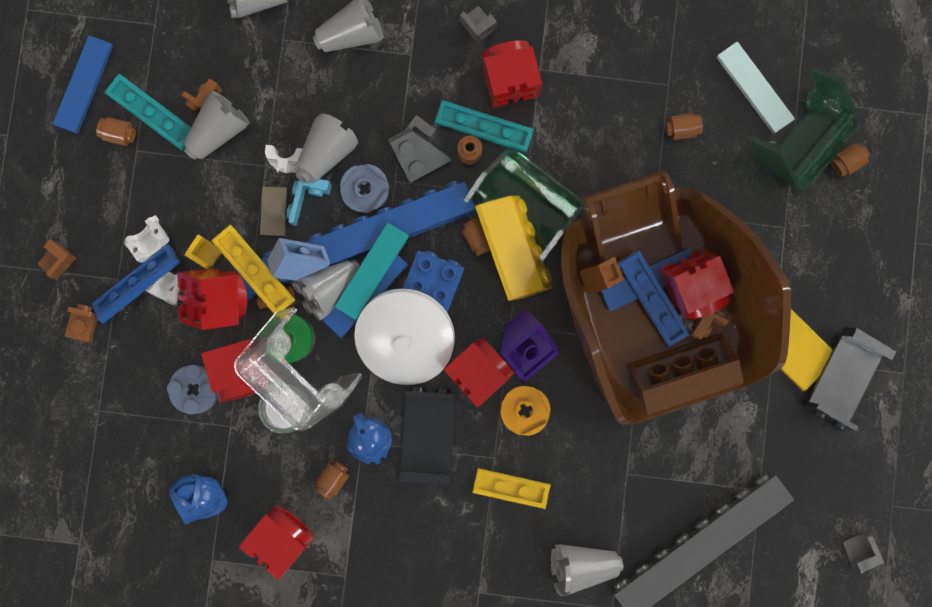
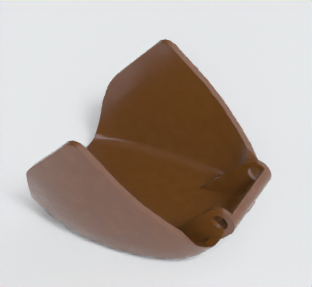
M666 170L582 197L586 217L573 222L563 238L561 255L563 283L574 324L586 358L610 409L620 424H638L740 390L771 376L784 366L788 355L790 335V284L784 271L762 240L744 221L716 200L697 190L674 188ZM687 248H690L692 253L703 248L721 257L734 293L729 295L730 302L719 310L725 314L723 318L729 321L727 326H719L712 321L713 329L708 337L722 332L740 361L744 383L648 415L638 395L628 363L697 340L686 336L671 347H667L639 299L615 310L608 311L600 291L588 294L580 271L596 266L612 257H615L618 263L636 250L640 251L649 266ZM663 287L662 289L664 290L665 294L671 302L666 287ZM673 305L685 327L690 332L697 318L685 319L680 308Z

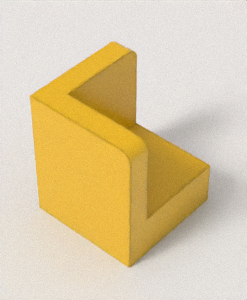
M198 234L186 251L185 256L206 269H212L222 256V253L214 244Z

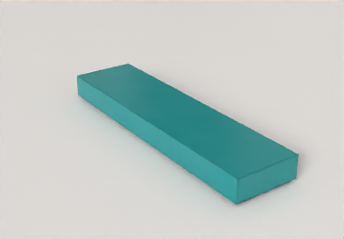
M118 74L104 93L183 151L185 148L183 143L191 127L122 75Z
M444 100L441 101L434 122L435 125L523 153L527 152L534 131L532 128Z
M387 223L335 305V308L357 321L362 310L408 240L409 235Z

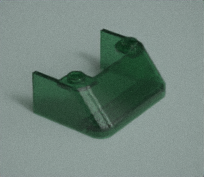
M813 66L809 71L816 86L809 91L806 97L809 112L785 141L780 145L775 141L765 143L755 137L750 139L761 162L792 188L801 192L810 187L834 156L853 136L860 124V116L844 79Z
M506 149L481 173L464 199L468 203L478 194L483 201L490 202L508 196H520V199H523L526 204L528 220L538 227L535 232L537 241L542 246L547 247L539 257L541 260L547 257L584 209L580 198L513 149Z

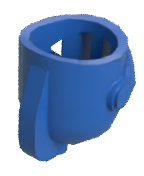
M362 413L354 415L355 424L349 430L348 442L346 444L349 452L354 458L366 464L372 465L371 462L380 464L382 457L386 459L392 444V434L389 427L379 419L365 418Z
M195 474L183 476L172 485L169 492L175 508L186 525L198 519L212 517L224 511L228 504L224 490L215 479Z

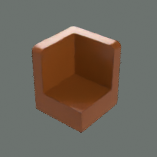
M50 239L43 246L48 252L39 261L38 265L47 272L46 275L49 278L58 280L76 257L61 244Z
M615 257L608 258L596 266L580 271L588 294L609 289L624 280Z

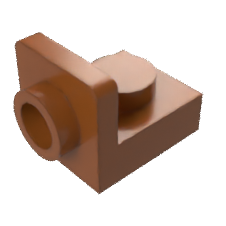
M209 78L206 83L199 87L196 98L185 91L181 95L186 100L185 105L198 112L199 109L201 110L208 94L213 91L220 94L222 89Z
M77 304L76 308L68 307L67 312H71L65 337L92 342L98 320L96 314L91 312L92 307Z
M718 310L710 315L697 318L688 336L695 340H702L703 337L707 338L712 331V321L719 326H727L729 321L723 318L725 314Z

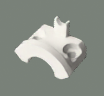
M266 145V157L270 165L278 173L279 171L295 173L294 168L302 151L301 148H297L293 156L281 158L278 156V151L274 146Z
M156 215L145 221L147 225L143 231L125 238V246L128 247L138 262H145L169 242V237L160 226Z
M168 272L145 291L177 307L178 294L182 290L178 288L177 275Z

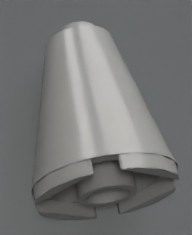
M353 0L315 30L316 35L313 36L319 50L323 49L324 52H330L381 41L383 39L382 29L378 18H375L372 13L374 10L368 0Z
M215 91L208 94L183 143L186 147L184 151L193 159L197 157L200 159L205 158L244 130L250 123L239 109L236 111L231 106L232 103Z
M320 114L314 119L294 168L297 173L296 177L305 184L315 183L353 151L358 144L357 137L350 128L345 131L340 126L342 122L337 118L327 114Z
M558 544L555 545L556 549H552L551 572L552 575L557 576L558 583H554V586L560 596H567L619 576L620 571L623 570L622 558L615 551Z

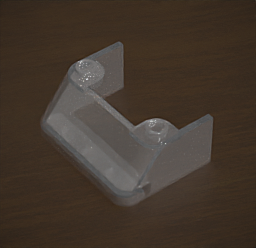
M294 307L278 311L271 317L238 356L234 368L236 374L292 428L307 430L340 407L363 376L360 373L341 376L335 384H326L319 392L316 391L284 359L291 349V340L282 328L297 311Z

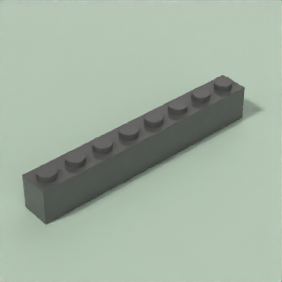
M761 475L754 481L755 486L749 490L745 488L734 496L736 500L729 505L724 503L714 511L716 515L709 520L704 518L694 526L696 529L689 535L687 533L680 535L674 541L676 544L670 549L663 548L654 555L656 558L649 564L646 562L641 564L634 570L636 574L631 578L627 579L625 577L614 585L613 595L622 607L653 606L794 501L793 497L776 475Z

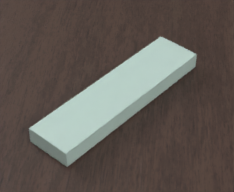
M738 42L716 57L773 134L795 119Z

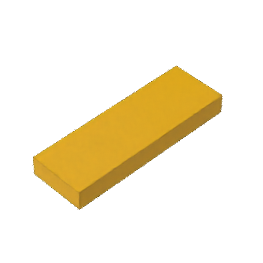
M478 468L472 493L546 509L551 484Z

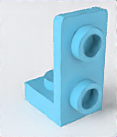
M319 179L315 183L305 184L300 180H295L292 194L295 195L294 202L289 204L286 218H289V223L292 226H297L305 191L308 190L309 194L322 197L323 194L329 195L332 186L329 181Z

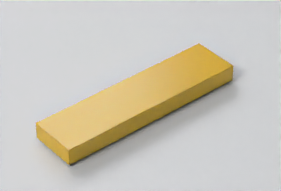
M231 224L211 240L276 316L296 301L276 277L272 276L271 270Z

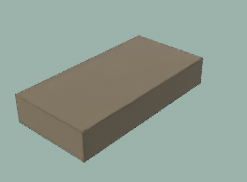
M262 187L261 236L286 237L287 187Z

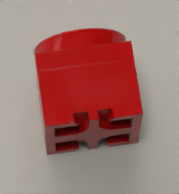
M527 41L505 42L493 46L482 53L483 72L492 108L507 105L509 103L508 99H513V103L518 102L520 97H523V100L539 97L542 81L533 46L530 47Z
M703 248L689 254L690 259H679L680 264L677 266L676 263H670L658 269L672 304L680 308L685 319L700 318L717 312L730 302L729 295L734 293L721 257Z
M214 268L177 272L178 288L183 290V294H178V299L183 301V305L179 306V322L201 330L239 325V319L244 316L247 308L246 287L239 273L236 271H221Z
M482 337L475 343H472L444 369L445 373L477 408L514 375L508 364Z
M249 339L201 353L212 393H217L219 403L240 399L268 389L266 380H269L259 342Z
M275 505L261 519L239 548L252 558L256 556L258 558L257 563L260 565L265 564L266 570L279 580L301 556L315 535L295 515L285 508Z

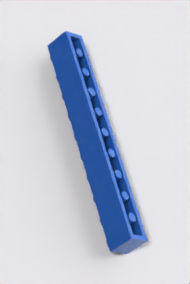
M454 181L445 185L444 190L436 192L434 189L423 193V198L413 201V198L406 199L399 203V207L390 209V207L380 209L376 212L377 215L373 217H359L353 220L354 224L347 227L344 224L335 226L330 229L331 233L322 236L321 233L314 234L308 237V241L305 243L324 246L330 261L329 265L368 254L387 223L403 231L411 238L475 213V207L465 182L459 183ZM272 251L261 255V260L269 269L267 260ZM242 277L246 287L247 300L256 297L258 294ZM277 278L284 285L290 284L292 281H294Z

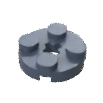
M365 164L351 167L341 179L340 192L342 199L351 210L357 213L371 214L380 209L387 201L389 185L385 174L376 166ZM369 183L371 192L361 195L359 185Z
M198 365L180 368L174 373L167 387L172 404L179 411L187 414L204 413L211 409L218 399L217 393H212L205 367ZM190 384H198L200 386L197 389L199 392L197 396L195 394L189 395Z

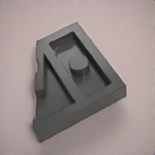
M410 128L388 139L410 183L451 161L445 152L440 151Z

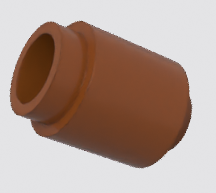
M688 113L670 116L669 121L665 122L667 136H671L672 140L697 137V134H702L703 124L700 114Z
M107 117L106 119L101 118L99 120L96 135L102 138L103 141L128 146L130 142L134 141L136 130L131 122Z
M465 136L458 143V157L463 163L468 165L477 163L482 156V144L474 136ZM473 147L474 150L469 152L465 148Z
M854 143L834 156V159L830 162L831 167L839 177L849 176L869 163L868 157H870V154L864 145Z
M476 218L464 224L465 229L462 230V234L472 253L475 252L476 256L479 257L491 251L481 222H478Z
M335 461L334 464L328 462L317 479V485L314 489L322 496L331 500L334 495L338 494L350 476L346 472L348 468L338 461Z

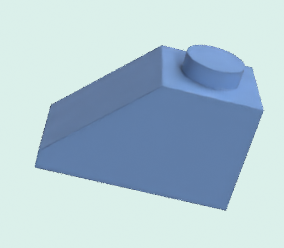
M283 238L278 239L267 260L273 277L294 281L326 268L330 264L324 246Z

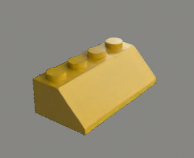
M508 196L475 206L508 301L528 298L551 289L552 277L549 270L544 266L542 260L544 258L543 251L535 241V229L532 223L528 221L526 215L527 207L523 199H520V196Z

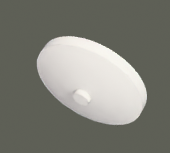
M394 289L377 295L364 307L355 327V344L364 364L380 378L395 384L414 385L434 378L445 368L454 349V327L446 310L429 295L412 289Z

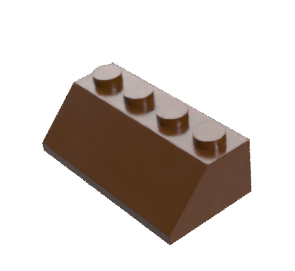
M722 332L628 363L638 395L648 415L744 383L740 361Z

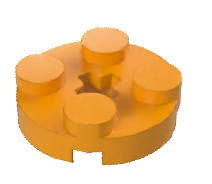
M520 386L508 392L502 401L501 418L505 426L516 434L526 436L536 434L545 427L549 419V401L541 391L534 387ZM521 404H525L526 407H532V410L529 412L530 417L526 418L525 415H519L518 411L521 410Z

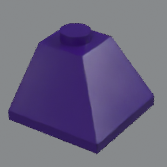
M527 309L520 312L506 325L500 354L523 383L561 352L542 324Z

